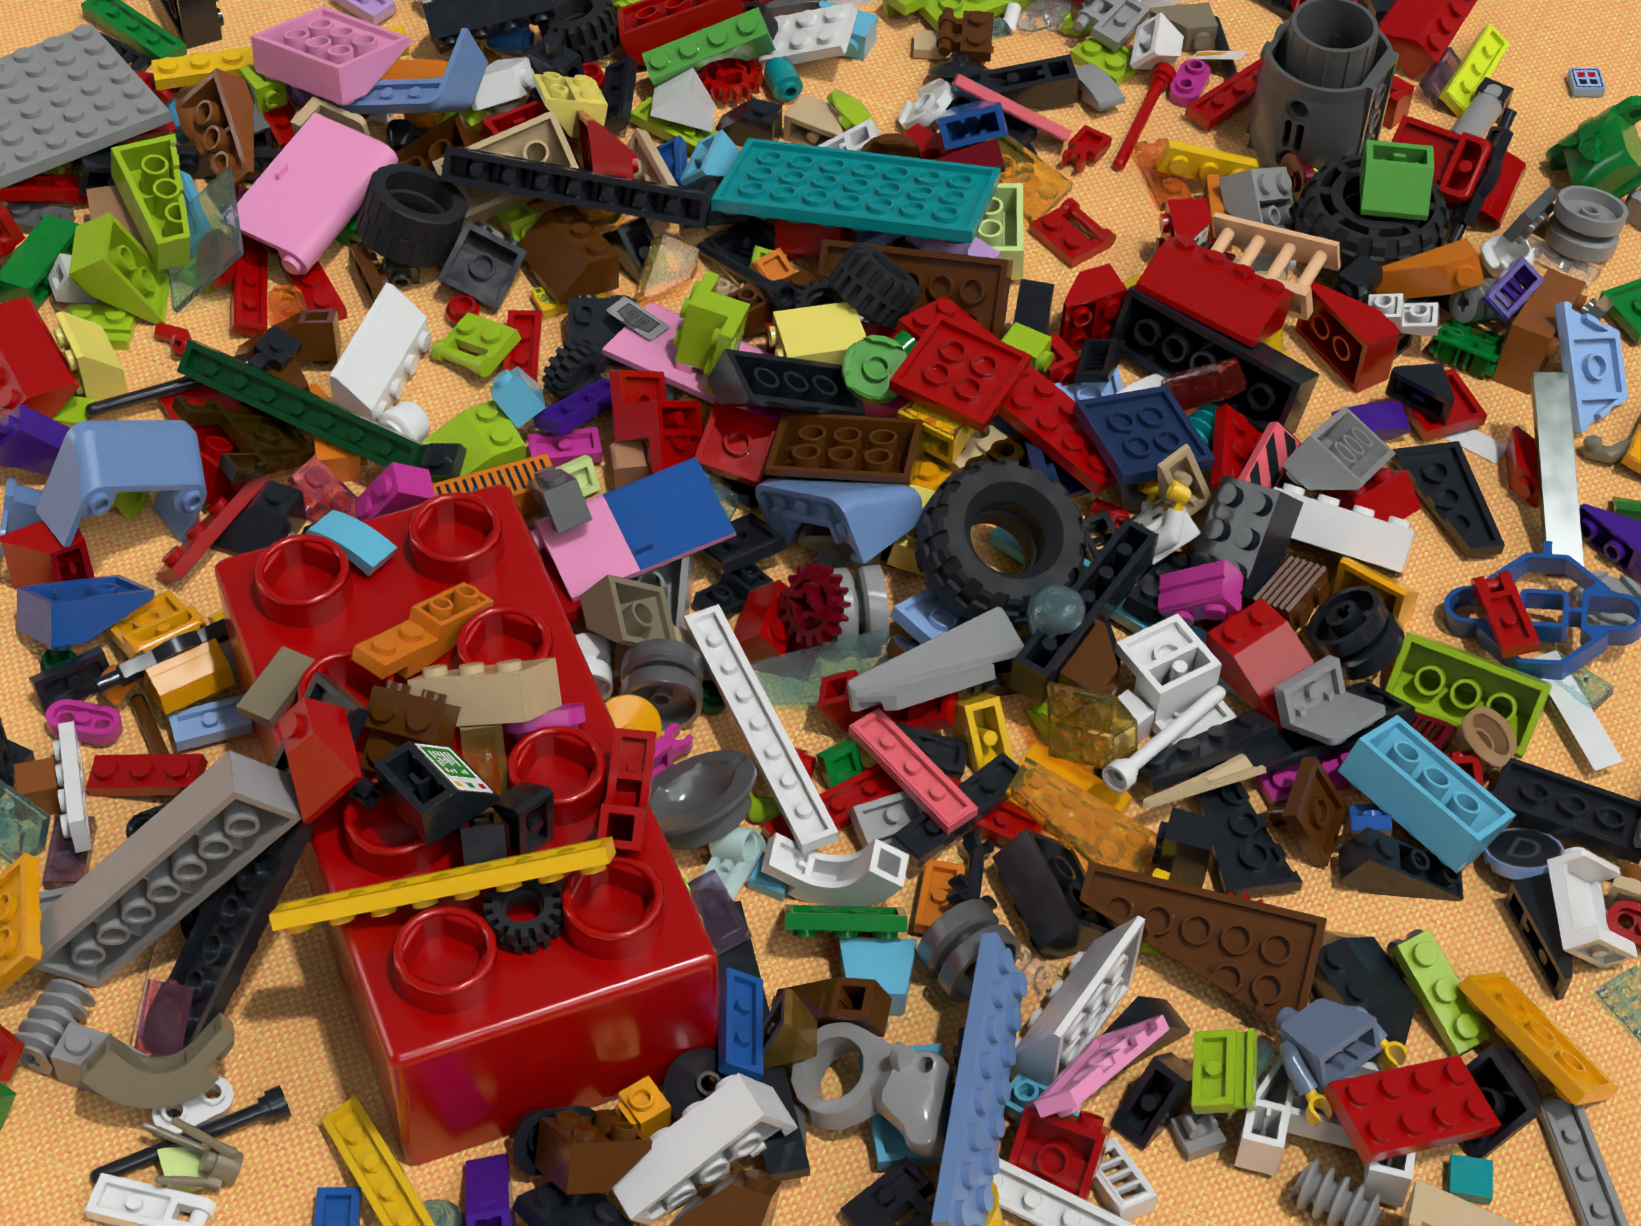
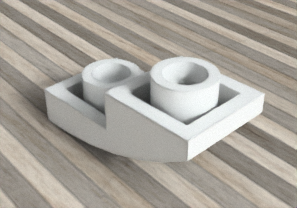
M1403 293L1369 294L1368 305L1380 310L1390 321L1394 322L1401 331L1400 333L1438 335V302L1404 303Z

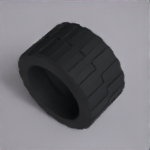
M389 164L378 168L371 175L356 219V230L362 241L370 249L377 252L380 256L392 260V262L410 267H434L447 261L458 238L468 207L466 199L460 193V190L450 182L441 181V176L437 173L409 164Z

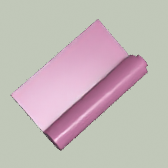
M314 112L222 220L223 225L277 249L282 260L281 264L289 273L306 275L359 211L373 172L382 166L397 164L398 157L385 143Z
M649 303L644 309L668 324V329L650 341L626 325L602 348L604 356L636 370L664 371L666 383L715 404L714 394L705 392L708 381L707 377L703 376L704 371L675 361L678 348L673 346V342L679 326L683 327L684 319L679 317V313L658 304ZM741 341L739 351L774 355ZM738 407L747 411H750L752 409L746 407Z

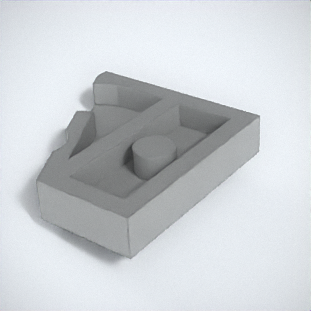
M905 791L853 806L848 811V814L863 849L875 838L894 847L891 844L892 835L924 811Z

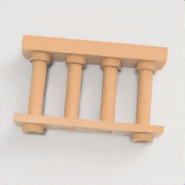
M1215 212L1213 224L1215 238L1217 239L1210 250L1224 253L1229 244L1246 248L1236 264L1247 266L1252 265L1259 252L1277 256L1265 275H1258L1266 279L1278 280L1285 285V288L1295 292L1287 315L1308 321L1313 313L1312 287L1310 286L1322 267L1336 271L1341 267L1339 242ZM1290 260L1308 264L1296 283L1279 279Z

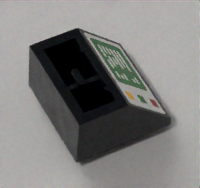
M408 741L373 763L382 797L428 846H431L500 801L499 795L451 746Z

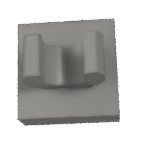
M1192 1111L1170 1119L1169 1129L1187 1162L1225 1149L1227 1140L1213 1113L1195 1114Z

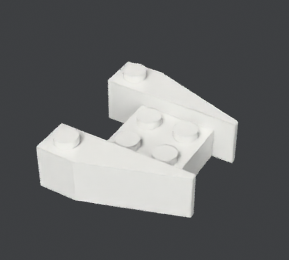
M1279 1057L1256 1091V1111H1249L1247 1108L1234 1166L1276 1176L1287 1133L1347 1148H1355L1334 1111L1330 1120H1328L1321 1109L1314 1108L1320 1119L1318 1126H1311L1306 1121L1305 1111L1309 1103L1304 1095L1301 1097L1298 1095L1286 1074L1281 1057ZM1366 1061L1343 1079L1381 1072L1382 1070L1377 1063ZM1320 1088L1315 1089L1318 1094L1324 1095L1323 1090ZM1416 1152L1366 1163L1362 1184L1366 1186L1364 1198L1370 1199L1378 1193L1381 1195L1380 1202L1403 1207L1413 1177Z

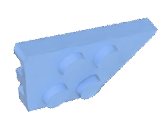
M1566 301L1554 305L1563 372H1568L1573 434L1587 431L1591 423L1602 419L1610 413L1612 407L1619 406L1628 399L1620 331L1608 324L1600 323L1598 318L1589 313L1580 314L1571 309L1572 304Z

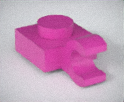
M678 723L669 725L664 732V736L662 735L656 740L653 778L673 766L675 758L686 754L693 747V736L691 734L682 740L674 739L680 734V725Z

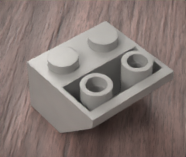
M1287 167L1249 169L1219 178L1224 208L1229 214L1238 218L1295 231L1293 228L1297 209L1293 202L1291 192L1292 181L1287 172Z

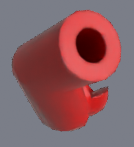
M159 322L154 330L155 338L171 343V350L177 357H182L188 339H192L189 330Z
M1095 498L1089 514L1095 515L1108 511L1117 530L1126 518L1131 520L1127 510L1099 498Z

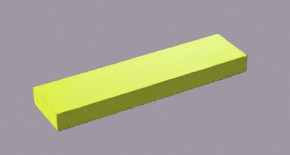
M1490 23L1481 29L1439 95V98L1458 118L1474 99L1477 87L1485 77L1490 78L1510 46L1507 40Z

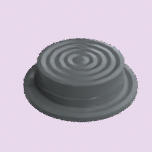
M734 750L707 752L683 760L653 778L650 805L670 849L686 850L706 845L723 837L744 820L752 805L749 792L757 777V769L751 757L743 752Z

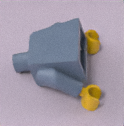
M1321 998L1315 1000L1299 1012L1291 1007H1284L1276 1017V1027L1279 1029L1281 1045L1279 1047L1281 1060L1286 1074L1300 1097L1304 1095L1309 1103L1305 1111V1119L1314 1127H1317L1320 1121L1319 1115L1314 1108L1321 1109L1328 1120H1330L1333 1109L1325 1095L1318 1094L1315 1090L1316 1088L1324 1090L1330 1082L1343 1079L1380 1051L1381 1054L1377 1059V1064L1382 1071L1398 1068V1064L1402 1065L1407 1058L1406 1047L1400 1042H1388L1386 1040L1388 1034L1377 1023L1376 1017L1370 1015L1361 1006L1342 1005Z

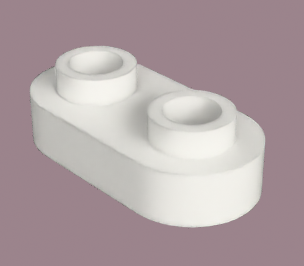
M218 1076L219 1079L200 1095L181 1104L154 1108L152 1110L151 1123L180 1135L184 1132L172 1125V1118L166 1114L170 1109L179 1110L182 1115L178 1118L196 1128L224 1117L232 1107L234 1096L232 1086L226 1079ZM209 1090H214L220 1096L216 1099H209L205 1096V1093Z

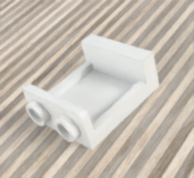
M1582 847L1565 849L1561 852L1560 856L1548 859L1547 863L1563 950L1599 968L1638 958L1635 943L1610 931L1607 925V914L1601 884L1603 881L1621 876L1619 867Z

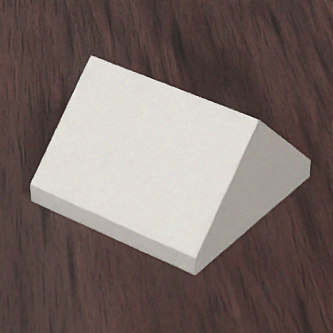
M693 67L654 88L650 116L712 132L715 103Z

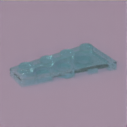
M887 628L833 641L832 643H825L822 646H813L750 662V665L772 705H817L822 677L855 669L860 675L887 662Z

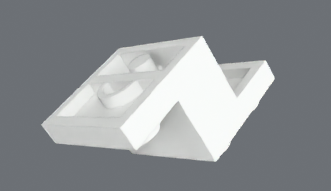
M1178 613L1116 642L1115 653L1136 676L1133 694L1155 711L1152 730L1156 735L1218 684L1222 664ZM1221 700L1166 747L1176 744L1181 739L1190 738L1202 733L1211 726L1232 720L1237 716Z

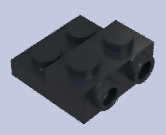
M467 221L437 278V282L459 294L469 295L474 298L475 302L498 312L526 257L527 251L522 249L523 245L517 240L510 237L502 239L492 234L493 230L489 226L475 221L474 224Z

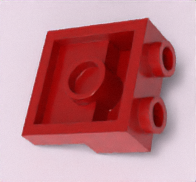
M1031 1100L1024 1108L1008 1162L1088 1201L1095 1175L1100 1168L1112 1129L1103 1126V1117L1088 1111H1080L1079 1116L1071 1114L1059 1117L1055 1113L1041 1118L1034 1104L1035 1101Z

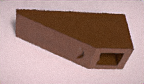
M337 309L302 310L277 324L278 327L303 343L301 352L295 357L297 362L313 361L315 364H328L333 360H338L341 350V339ZM268 330L239 345L235 356L245 353L249 361L254 356L252 354L253 346Z
M835 977L787 987V989H791L796 993L818 1021V1029L827 1024L850 1022L878 1037H885L892 998L876 979ZM784 988L777 989L774 1004L778 1000Z

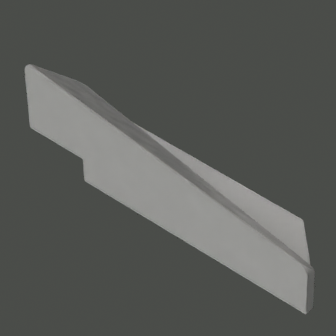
M995 607L850 679L847 682L850 710L852 712H859L879 704L883 705L884 711L900 710L994 680L996 676L994 664L992 663L1016 657L1024 647V644L1005 611L1001 607Z

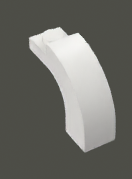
M775 833L768 839L761 872L788 884L787 894L806 902L831 906H868L890 898L903 888L909 854L876 838L861 851L850 855H828L814 850L802 854L795 841Z

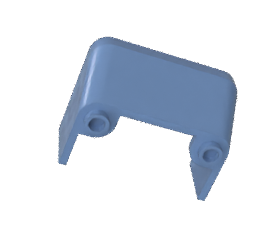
M461 28L443 78L379 80L366 95L355 99L352 104L336 106L359 115L452 113L465 111L471 106L476 97L488 61L468 28Z
M91 420L79 422L72 426L65 435L35 511L63 547H70L82 517L98 516L107 512L113 504L117 492L159 491L153 504L154 510L181 542H185L187 538L184 534L196 522L207 496L197 433L183 420Z

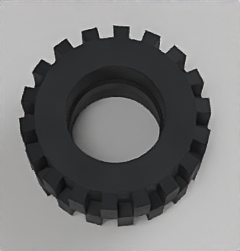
M554 0L553 5L556 16L550 18V22L538 25L542 39L547 33L555 32L560 34L563 45L579 53L582 64L603 58L605 55L610 54L613 48L617 47L620 43L618 20L611 0Z
M853 243L829 275L833 287L845 301L870 320L889 328H896L898 319L906 316L922 295L917 283L903 268L882 252L863 243Z

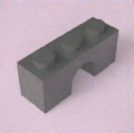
M554 466L543 468L534 473L535 479L527 481L541 518L548 516L553 530L558 534L593 520L577 479L561 468L556 470Z

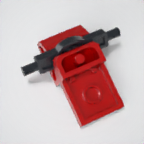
M1504 108L1498 125L1492 126L1489 129L1485 139L1464 131L1461 135L1404 114L1391 142L1433 146V181L1437 183L1442 191V196L1446 201V208L1454 210L1450 218L1454 225L1446 239L1448 243L1461 240L1466 227H1473L1476 218L1500 227L1503 223L1526 170V163L1506 151L1514 135L1510 128L1517 112L1513 109Z

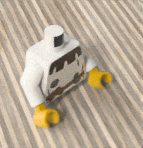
M1158 479L1139 482L1138 490L1148 496L1146 502H1142L1140 515L1132 521L1159 534L1153 563L1151 564L1153 565L1201 533L1184 508L1191 498V491L1185 484L1172 480L1165 495L1166 498L1172 501L1164 499L1157 501L1160 498Z

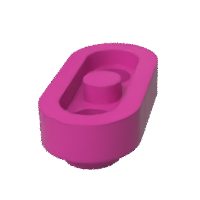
M1191 59L1183 62L1176 73V77L1170 84L1168 95L1170 102L1178 107L1186 108L1188 104L1201 97L1209 83L1210 67L1200 59Z
M63 699L51 704L45 713L48 730L57 737H59L58 724L74 721L78 740L87 743L108 744L118 739L123 731L120 713L110 706Z
M584 703L562 704V706L527 722L504 723V733L513 734L514 740H520L524 735L541 727L563 725L579 729V723L586 721Z

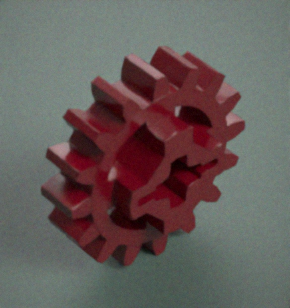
M807 564V567L799 566L796 568L797 575H789L787 577L790 587L782 588L781 590L786 596V601L779 603V607L786 609V614L781 618V621L790 623L787 633L788 635H796L797 643H806L811 646H822L823 643H832L833 635H841L843 633L839 625L840 622H848L849 620L844 614V608L851 607L850 602L844 601V595L848 593L849 588L840 587L843 576L841 574H833L834 568L832 566H823V564Z

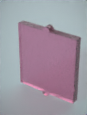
M148 979L134 1045L135 1049L144 1054H149L150 1057L169 1056L182 1050L194 987L178 985L177 980L167 979L166 982Z

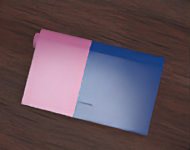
M696 457L586 500L593 519L589 522L558 534L553 530L550 520L546 516L534 521L535 529L530 530L538 549H544L547 555L550 554L572 602L580 600L581 594L607 574L631 579L736 536L728 516Z

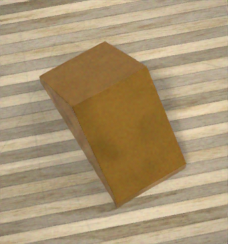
M784 988L763 1022V1069L817 1056L818 1021L791 989Z

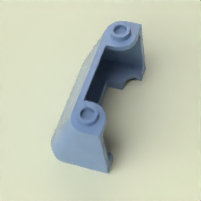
M787 476L768 478L755 488V495L766 523L785 537L787 546L796 540L795 534L802 530L804 523L824 526L830 529L836 544H841L844 541L848 543L855 551L851 554L853 562L862 564L871 560L917 526V522L923 512L922 499L919 493L914 488L896 483Z

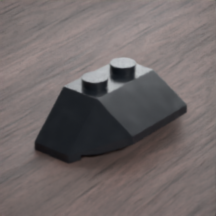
M1325 930L1311 989L1315 998H1325L1342 1005L1365 1008L1370 1015L1376 1017L1377 1023L1388 1034L1386 1037L1388 1042L1396 1041L1405 1046L1418 1001L1410 987L1375 937ZM1381 1051L1369 1059L1368 1062L1377 1063Z

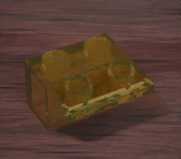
M1054 682L1047 684L1048 756L1104 769L1113 760L1128 759L1138 751V721L1116 695Z

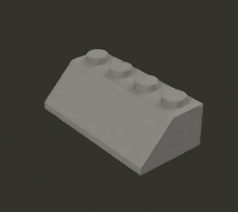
M1344 406L1311 433L1287 458L1282 466L1287 470L1286 474L1291 481L1299 486L1303 485L1307 490H1359L1396 453L1354 413Z

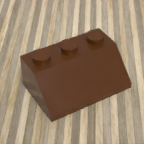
M564 205L544 212L520 240V243L523 245L522 249L527 251L523 261L524 265L559 305L567 303L568 298H577L578 295H597L619 288L620 255L575 205Z

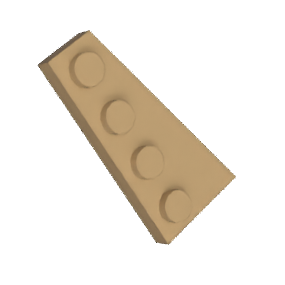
M636 127L627 144L633 153L637 155L639 171L638 173H633L634 179L678 186L649 133ZM645 218L657 241L666 222Z

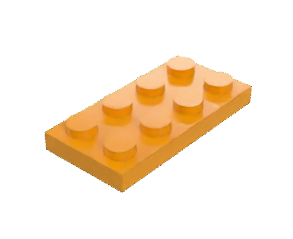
M1503 972L1468 975L1458 986L1467 996L1466 1001L1468 1005L1479 1014L1486 1015L1496 1025V1033L1506 1042L1515 1044L1525 1054L1524 1060L1527 1065L1534 1071L1544 1074L1554 1084L1553 1089L1555 1093L1565 1102L1577 1106L1608 1100L1619 1088Z

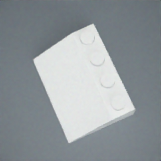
M1138 915L1094 940L1085 953L1079 951L1069 967V976L1065 981L1059 979L1055 983L1048 996V1001H1050L1044 1010L1038 1008L1034 1012L1027 1025V1030L1029 1031L1024 1038H1016L1017 1059L1016 1064L1011 1066L1010 1080L1013 1081L1016 1075L1022 1072L1049 1086L1090 1040L1096 1037L1132 986L1146 919Z

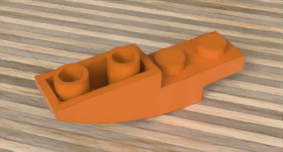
M462 582L412 606L409 620L355 645L352 660L381 679L394 673H398L407 679L456 645L457 635L461 626L473 614L492 607L494 600L479 592L476 587Z

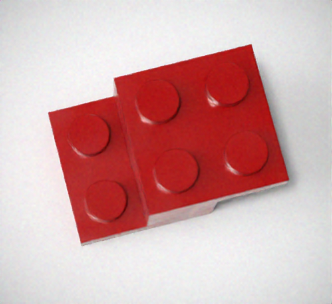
M609 371L615 442L637 440L649 442V459L652 473L693 458L703 435L700 401L666 400L664 371Z

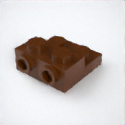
M387 680L385 688L373 685L367 706L370 713L365 723L366 727H370V732L360 768L375 772L374 762L408 741L451 746L461 707L447 704L446 699L448 695L423 689L421 697L411 695L410 685Z

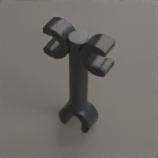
M978 828L963 836V844L969 854L967 877L958 874L948 880V884L955 891L946 895V900L954 907L970 899H982L993 910L997 908L996 901L988 895L981 898L980 896L985 857L994 851V842L989 839L981 843L979 839L980 830Z

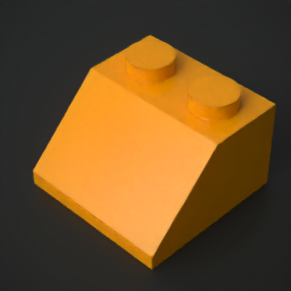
M1343 557L1340 560L1331 596L1346 588L1358 585L1369 586L1380 595L1387 605V610L1404 627L1413 615L1419 592L1355 558Z

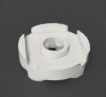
M940 78L936 79L917 92L920 98L914 104L909 100L899 113L898 121L906 131L917 123L924 127L931 123L938 125V118L947 111L946 108L956 98L957 92L947 81Z

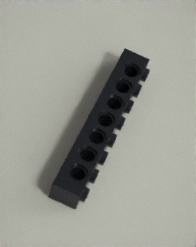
M454 145L445 147L441 181L702 229L708 226L711 198L713 197V193Z

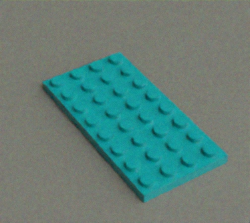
M748 138L711 198L712 211L723 212L726 215L743 214L755 216L758 219H782L795 224L802 222L814 223L826 228L835 226L852 228L858 232L877 231L884 232L890 236H916L922 240H948L954 244L972 243L1000 182L1001 168Z

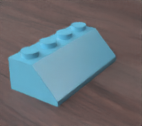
M1398 715L1360 737L1338 769V772L1349 781L1351 786L1363 792L1384 814L1391 815L1397 823L1407 830L1413 839L1421 842L1437 856L1442 864L1450 867L1455 873L1473 862L1516 816L1515 813Z

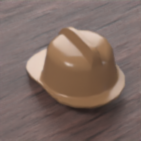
M1485 706L1473 708L1462 719V723L1455 735L1458 751H1469L1470 755L1477 754L1480 757L1481 768L1489 766L1503 767L1517 749L1516 737L1506 719L1497 711Z

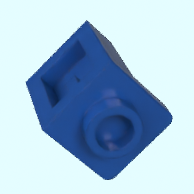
M1376 804L1351 805V839L1366 827L1391 836V815L1384 814Z

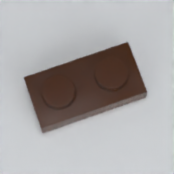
M361 241L350 246L356 268L374 303L385 284L389 283L385 273L381 275L378 273L381 271V267L375 252L368 253L364 242Z

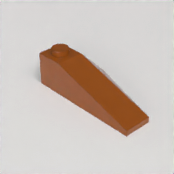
M215 68L175 105L182 131L188 138L194 140L197 144L196 149L201 155L207 157L211 163V169L225 187L230 191H234L254 173L253 102L245 79Z

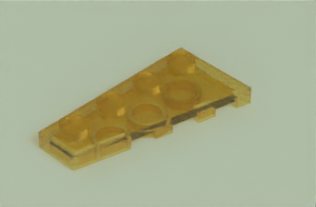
M1027 756L1006 790V793L1042 826L1048 825L1060 836L1059 841L1070 851L1075 849L1088 862L1091 861L1141 873L1156 846V832Z

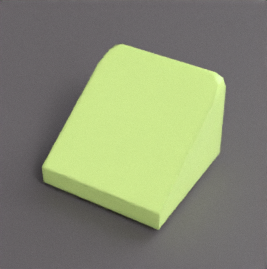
M167 1147L157 1150L164 1176L205 1177V1172L199 1171L201 1154L185 1147ZM167 1185L169 1189L186 1193L206 1188Z

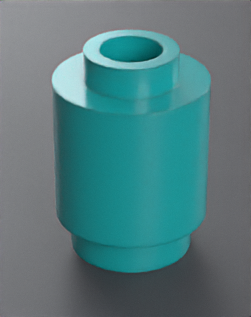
M774 57L766 63L764 78L774 97L780 102H789L797 98L802 92L803 83L792 63L783 57Z

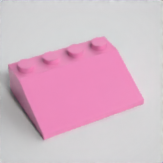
M325 6L251 35L255 72L268 76L271 80L289 84L292 88L312 93L313 96L323 97L340 106L350 105L355 99L366 95L411 44L410 37Z

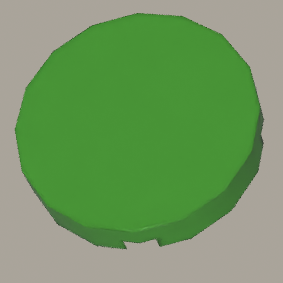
M870 335L863 337V340L857 343L854 342L849 346L842 361L841 376L846 388L854 397L866 403L883 404L895 400L900 395L888 390L889 381L907 357V354L903 351L904 348L897 341L879 335Z

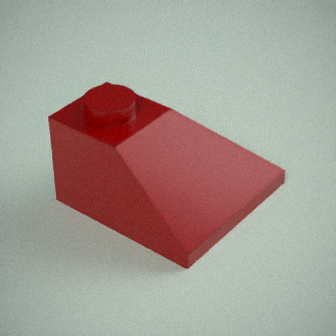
M303 697L278 720L303 823L311 824L363 777L345 707Z

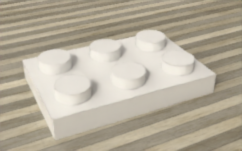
M854 3L833 5L831 7L774 17L778 22V31L773 40L776 50L759 56L758 63L762 65V70H764L766 63L774 57H783L793 65L845 55L858 12Z

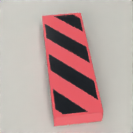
M1269 422L1238 479L1273 489L1277 486L1286 470L1282 464L1298 448L1300 442L1279 422Z

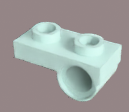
M737 826L723 837L709 843L712 857L693 886L698 898L732 903L767 846L758 830Z

